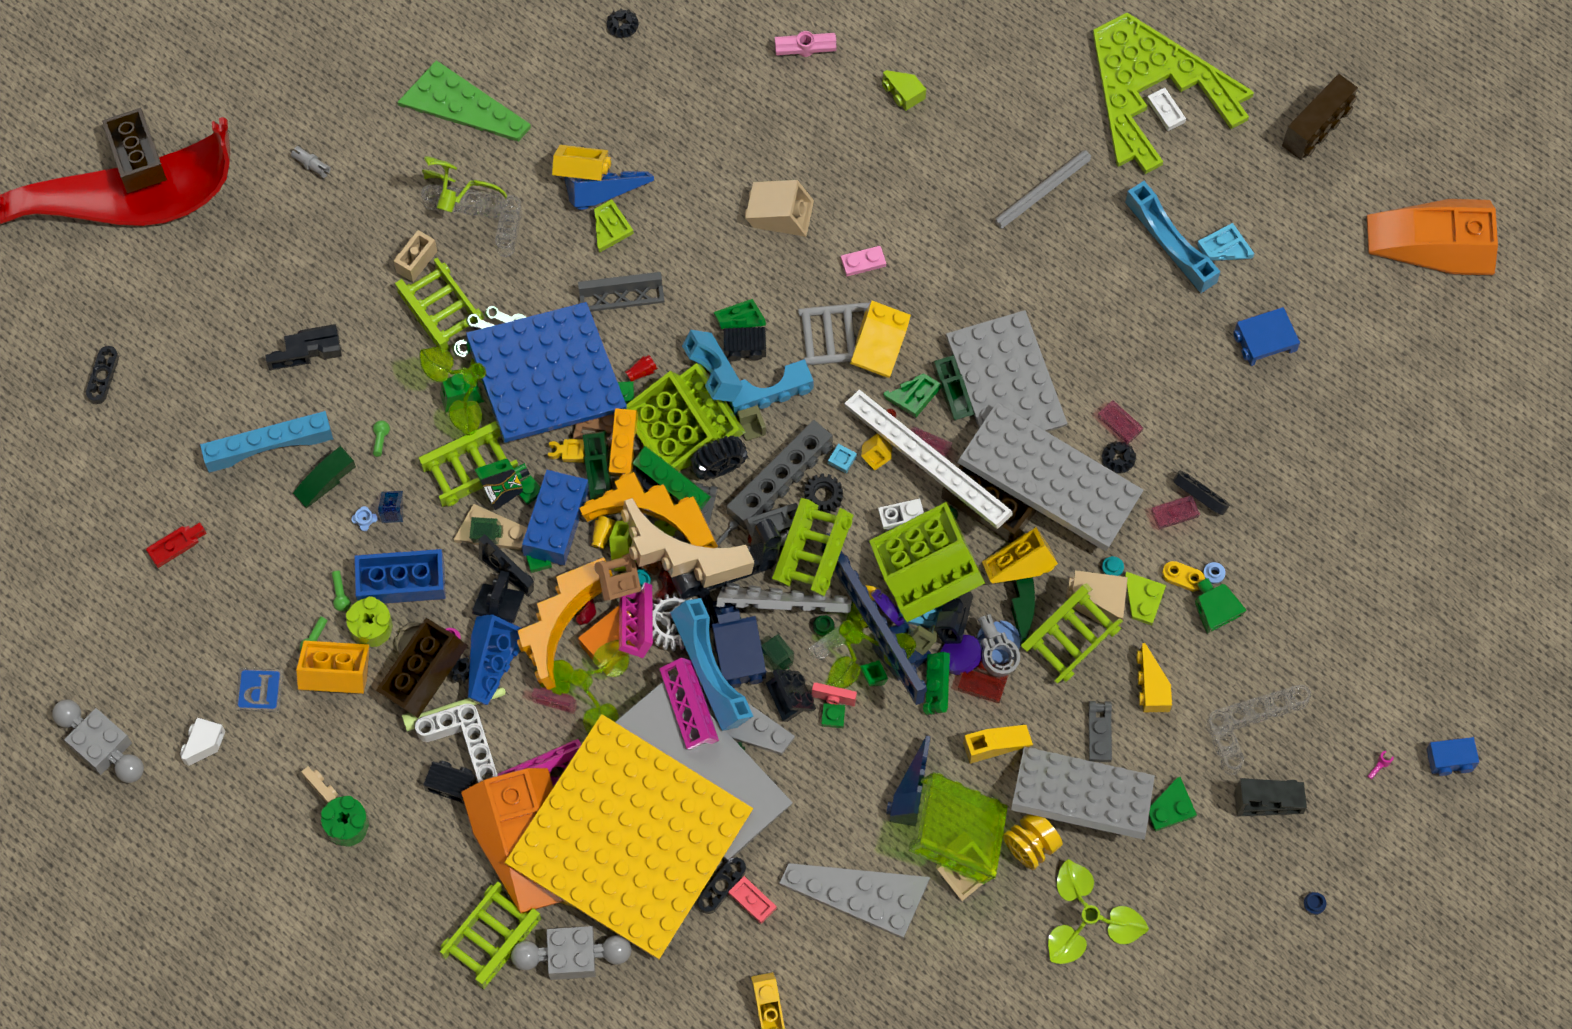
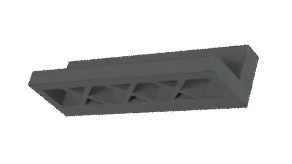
M661 272L578 282L581 303L585 302L584 297L593 296L598 300L595 305L588 306L590 312L665 303ZM650 289H659L660 297L650 298L645 294ZM633 291L640 295L634 301L625 298L629 292ZM609 294L619 297L615 303H608L604 300Z

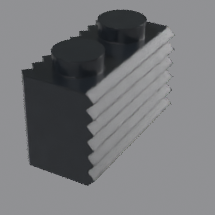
M765 327L723 329L724 354L730 361H739L741 358H750L757 361L761 360L762 357H766Z
M440 760L439 763L432 761L423 786L427 792L464 804L461 792L473 786L476 778L472 774L473 772L467 768L460 767V770L452 768V765L446 761Z

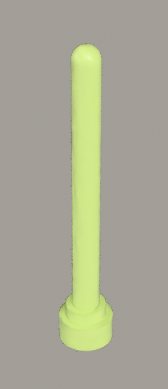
M498 688L492 699L504 696L506 693L505 689ZM467 698L423 712L419 718L406 713L402 715L406 731L415 729L417 720L424 716L463 704L477 705L480 703Z

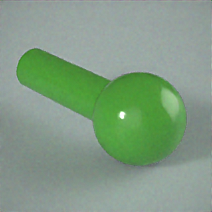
M383 420L377 421L373 426V432L376 435L373 455L377 457L382 455L384 437L390 431L389 424Z
M333 571L331 573L336 594L333 606L337 611L343 612L350 607L351 602L344 594L340 571Z
M320 616L309 638L304 640L317 641L328 620ZM304 640L300 643V651L302 650Z

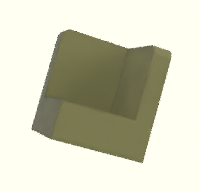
M758 405L737 411L738 421L746 432L743 434L746 441L766 435V426Z
M920 625L916 629L911 627L907 629L906 645L922 655L936 642L937 632L935 631V625H932L929 630L924 629Z

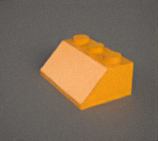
M304 640L296 669L298 690L364 694L368 674L369 644Z

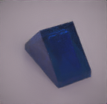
M403 491L381 492L378 512L382 523L403 522Z

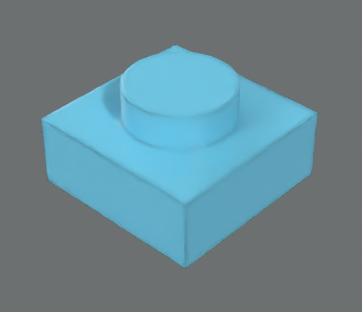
M838 444L830 456L828 464L847 473L856 459L857 453Z

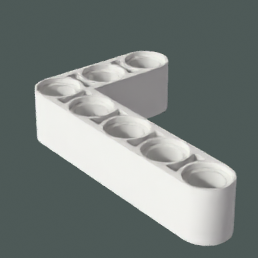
M469 703L417 720L415 730L418 738L423 742L434 741L463 731L478 782L483 781L482 776L486 773L493 774L492 778L498 776L478 711L474 705ZM467 713L474 714V717L470 720L463 718ZM445 720L453 721L450 726L442 725ZM423 727H431L428 733L421 732ZM473 733L480 734V737L476 740L469 738ZM479 753L486 754L483 760L476 759Z

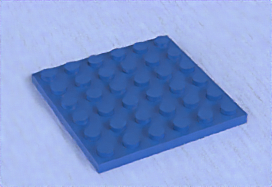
M587 302L466 333V339L504 443L615 414V408L627 409Z

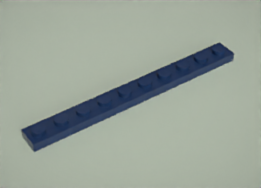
M822 543L821 546L823 553L827 545L825 543ZM841 551L834 569L835 573L915 705L924 703L925 693L927 692L925 682L918 677L914 664H910L907 659L905 649L899 646L895 633L891 632L888 628L886 618L880 615L878 606L875 601L871 600L867 587L862 585L857 571L853 570L850 565L848 556L844 555Z

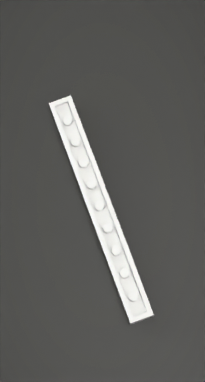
M858 390L844 403L850 412L996 529L1012 516V511L861 390Z

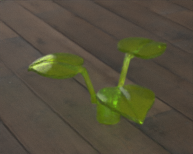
M440 347L421 349L419 354L420 365L428 378L436 382H444L448 378V373L451 375L463 373L464 380L470 384L463 401L458 400L451 404L449 419L457 429L465 435L471 436L479 428L482 412L477 402H467L474 387H476V383L478 381L482 383L481 379L486 375L485 367L480 363H475L474 358H472L470 367L451 370L454 360L446 349Z
M853 601L846 621L839 626L838 630L839 634L846 639L844 644L847 646L851 658L843 656L837 659L830 669L826 685L842 689L851 686L857 680L861 671V667L855 663L857 658L851 644H858L864 638L880 647L876 640L863 633V628H868ZM905 633L895 634L899 646L905 649L907 659H909L916 648L915 639ZM884 655L885 662L889 666H892L889 660L887 659L886 655Z
M619 640L604 644L595 652L593 662L599 667L598 670L589 669L585 671L580 668L574 670L569 662L555 660L553 673L556 687L547 690L543 683L540 685L549 694L557 697L567 695L571 690V683L583 689L596 706V708L589 709L583 718L584 728L589 733L601 714L614 722L619 719L618 711L612 704L605 703L600 706L599 702L590 692L589 687L593 683L592 674H599L604 671L608 677L622 675L629 666V653L620 651Z

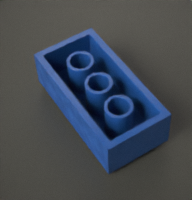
M546 470L522 543L523 556L528 555L531 558L548 560L565 566L582 514L579 508L584 506L589 492L588 479Z
M442 549L355 555L357 601L367 597H374L384 604L446 599L445 564Z

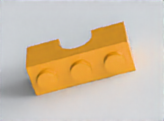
M615 408L609 473L611 475L622 476L626 473H632L634 439L638 422L637 410Z

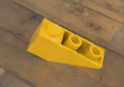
M1142 643L1140 651H1137L1136 654L1137 664H1141V671H1138V685H1142V692H1139V705H1143V712H1170L1172 707L1171 684L1146 643Z
M1027 725L985 729L964 735L963 741L970 764L1020 750L1024 747L1033 746Z
M774 973L751 976L761 1029H785Z

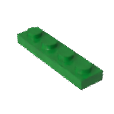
M644 446L633 462L635 466L658 484H664L666 489L679 500L693 496L702 510L711 498L709 494L647 446Z

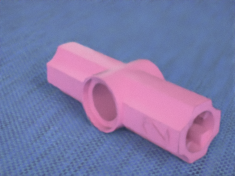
M803 31L797 36L775 37L776 55L799 54L800 56L808 57L813 53L836 51L835 33L812 34L809 31Z

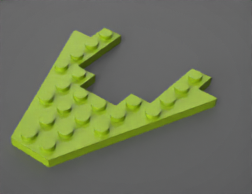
M1125 13L1093 30V40L1115 160L1118 167L1135 159L1143 172L1147 174L1163 165V160L1132 117L1147 110V104L1139 93L1169 77L1180 92L1198 84L1230 129L1248 121L1249 116L1240 103L1253 97L1254 92L1131 14Z

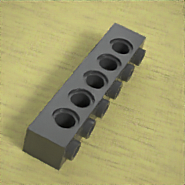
M813 420L727 505V514L746 530L747 527L744 522L746 519L760 515L764 511L769 512L775 505L774 501L779 496L781 498L784 497L790 489L789 486L793 482L798 483L804 476L803 472L808 467L812 469L817 464L818 457L822 453L827 454L833 447V435ZM808 445H813L816 448L813 450H808L805 447ZM798 459L801 463L793 464L791 461ZM785 474L787 477L780 479L777 475ZM765 488H769L772 490V492L764 493L762 492V490ZM749 503L757 504L754 508H750L747 505Z

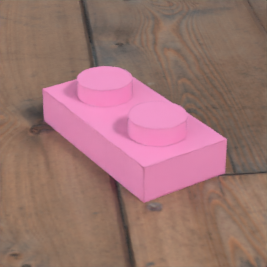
M881 246L841 256L846 277L886 267Z

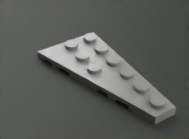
M727 583V586H722L719 593L717 607H724L725 603H732V605L738 608H744L749 606V604H753V607L759 609L791 610L792 607L798 606L803 611H811L816 609V607H820V610L825 612L850 613L852 600H847L848 597L842 595H835V598L826 597V594L825 597L817 593H813L812 596L804 595L803 591L798 590L785 593L779 588H770V591L761 590L760 586L751 585L748 588H741L739 584Z
M697 675L709 713L718 722L714 714V711L711 707V704L707 698V695L703 689V686L699 680V677ZM749 703L748 705L753 717L738 728L725 730L735 741H742L782 755L795 739L793 734Z
M789 863L779 885L904 939L930 877Z

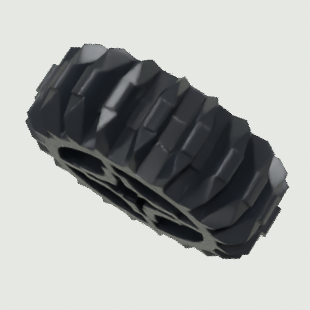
M724 436L721 439L717 438V440L704 444L702 448H698L697 452L693 454L690 459L693 472L696 473L699 479L704 480L715 479L733 472L736 468H740L741 464L747 459V448L739 437Z

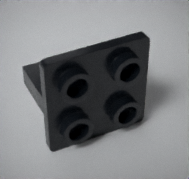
M501 571L498 579L494 578L492 585L482 584L472 609V614L478 616L494 615L507 622L514 623L524 598V592L508 589L509 572Z
M781 669L773 671L774 678L766 682V685L782 721L788 722L803 711L816 710L814 698L809 693L805 685V678L799 671Z

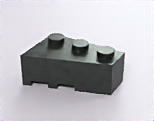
M1240 778L1234 791L1237 817L1304 814L1307 809L1304 782H1298L1297 780L1279 781Z

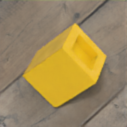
M878 433L863 443L861 457L874 470H877L891 460L892 446Z

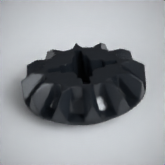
M620 8L619 11H613L608 16L606 25L608 31L613 36L626 38L637 31L639 22L635 13L633 14L629 9L623 10ZM626 18L627 24L623 23L619 28V21Z
M1115 441L1107 444L1102 452L1104 466L1115 473L1129 471L1136 461V453L1133 447L1127 445L1125 441ZM1115 453H1124L1123 460L1120 458L1114 460Z

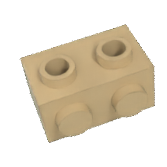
M418 230L394 260L396 272L414 282L438 252L435 240Z

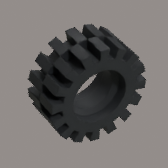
M824 473L820 474V477L815 475L813 480L810 478L808 484L805 485L804 497L819 505L818 511L826 513L835 512L837 507H840L843 499L842 484L838 483L836 477L832 479L830 474L827 477H824ZM820 488H827L831 491L832 496L827 501H820L815 496L816 491Z

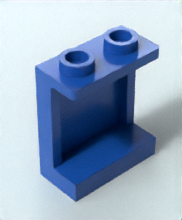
M1284 307L1239 321L1236 324L1235 331H1233L1236 342H1240L1243 348L1241 350L1242 356L1245 361L1248 360L1250 366L1255 365L1258 359L1288 350L1289 354L1296 352L1300 345V341Z

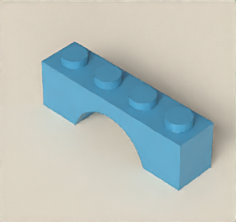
M690 330L682 347L690 360L701 364L711 373L705 387L712 399L734 402L743 385L713 334Z
M804 359L786 365L783 378L772 387L759 388L750 384L746 379L741 380L743 387L735 401H729V404L735 415H738L737 411L756 405L760 409H764L773 402H785L791 396L797 394L802 396L810 393L814 388V380Z

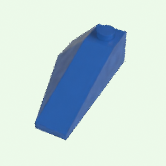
M608 171L601 181L564 177L569 202L577 209H588V206L600 204L654 181V176L648 171H623L620 173L621 176Z
M494 615L476 616L471 635L468 698L483 705L489 704L500 685L501 677L505 672H508L510 662L520 652L517 640L520 639L518 630L522 628Z

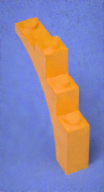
M634 472L623 474L619 477V480L614 481L618 489L609 490L602 497L596 500H589L584 503V506L579 508L583 517L589 522L599 516L621 513L624 500L633 498L642 514L667 522L679 530L691 545L707 548L718 547L693 496L683 498L678 504L674 505L664 484L653 486L645 493Z
M604 557L556 576L558 585L555 588L558 595L537 603L539 612L536 615L539 622L518 630L520 638L517 640L521 652L525 651L528 657L531 658L533 665L537 666V671H535L539 684L543 683L547 690L556 687L553 673L554 657L558 642L566 626L587 602L602 592L600 578L594 566L599 561L607 562ZM609 570L610 576H613L612 570Z

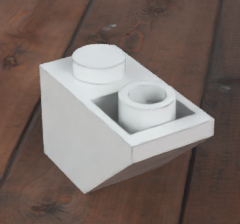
M920 499L878 508L883 529L891 530L924 513Z
M200 718L196 719L195 724L190 726L189 740L187 744L183 745L180 753L185 765L190 766L218 752L226 732L221 724Z

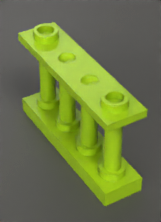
M435 258L436 270L411 285H406L401 279L395 283L397 293L440 352L443 353L449 349L447 343L449 338L467 328L468 325L465 318L446 331H440L437 328L438 322L463 307L470 315L476 314L481 320L485 318L479 308L475 309L453 280L445 262L441 263L438 258ZM441 276L447 283L445 287L423 300H417L414 296L416 291ZM452 291L458 298V301L435 315H428L425 311L427 310L426 307ZM471 317L470 323H476V319Z
M496 421L419 457L420 466L423 471H432L443 492L439 496L442 507L446 505L453 506L459 499L483 488L479 478L470 481L459 460L460 455L466 452L471 453L478 468L485 466L486 463L478 448L487 443L490 444L498 461L507 459L497 441L501 434ZM517 460L510 462L513 468L519 466ZM447 461L452 463L463 484L452 490L439 468L441 464Z
M801 498L772 579L786 586H790L792 580L811 584L813 592L825 597L854 515L842 508L839 509L837 515L818 511L819 505L808 499ZM819 519L833 523L830 536L810 531L813 520ZM810 539L827 544L823 556L803 551L806 540ZM800 559L819 564L815 577L796 571Z
M1087 583L1082 585L1021 645L1026 651L1032 648L1035 651L1038 650L1061 674L1054 680L1057 684L1062 680L1066 683L1075 674L1072 670L1109 635L1114 637L1121 630L1119 625L1123 620L1120 618L1113 623L1092 602L1089 593L1093 589ZM1078 603L1081 606L1084 605L1107 629L1099 638L1074 614L1073 608ZM1063 618L1069 620L1092 644L1083 653L1059 629L1058 623ZM1045 635H1053L1076 659L1068 668L1043 644L1042 638Z
M498 881L494 886L490 885L484 893V899L452 938H447L440 947L442 949L440 951L442 958L446 960L452 954L473 970L477 976L475 978L476 983L483 989L487 987L511 957L514 946L524 941L541 920L540 913L534 908L529 913L520 914L516 906L500 894L503 888ZM493 901L519 919L520 924L515 930L508 929L486 912ZM479 918L505 937L504 940L506 942L501 948L494 947L471 929ZM464 936L491 955V960L486 966H481L457 947Z

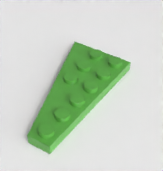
M437 60L397 102L398 106L412 108L421 113L432 114L435 117L464 126H472L477 130L492 132L497 136L517 142L531 128L530 123Z

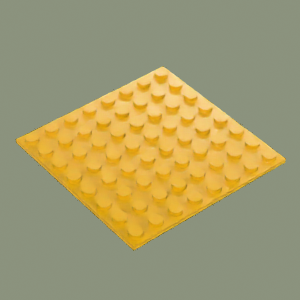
M601 714L505 861V864L659 960L754 808Z

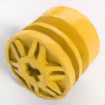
M1026 814L1020 820L1022 828L1018 825L1012 826L1011 831L1008 830L1003 834V840L1018 861L1028 869L1035 870L1039 863L1045 861L1044 853L1052 855L1063 843L1056 829L1046 818Z

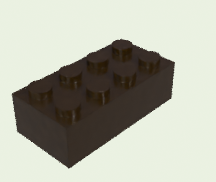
M1338 73L1287 127L1282 147L1300 160L1305 156L1309 157L1314 152L1315 145L1318 142L1323 143L1327 138L1328 131L1330 129L1335 130L1341 122L1340 119L1343 116L1347 117L1354 108L1352 105L1357 99L1355 95L1358 87Z
M141 108L102 120L127 194L167 180Z
M960 464L958 468L1012 511V516L996 529L945 487L942 488L941 498L1010 543L1014 542L1036 513V509Z
M425 618L376 691L408 713L419 718L468 645L453 633Z

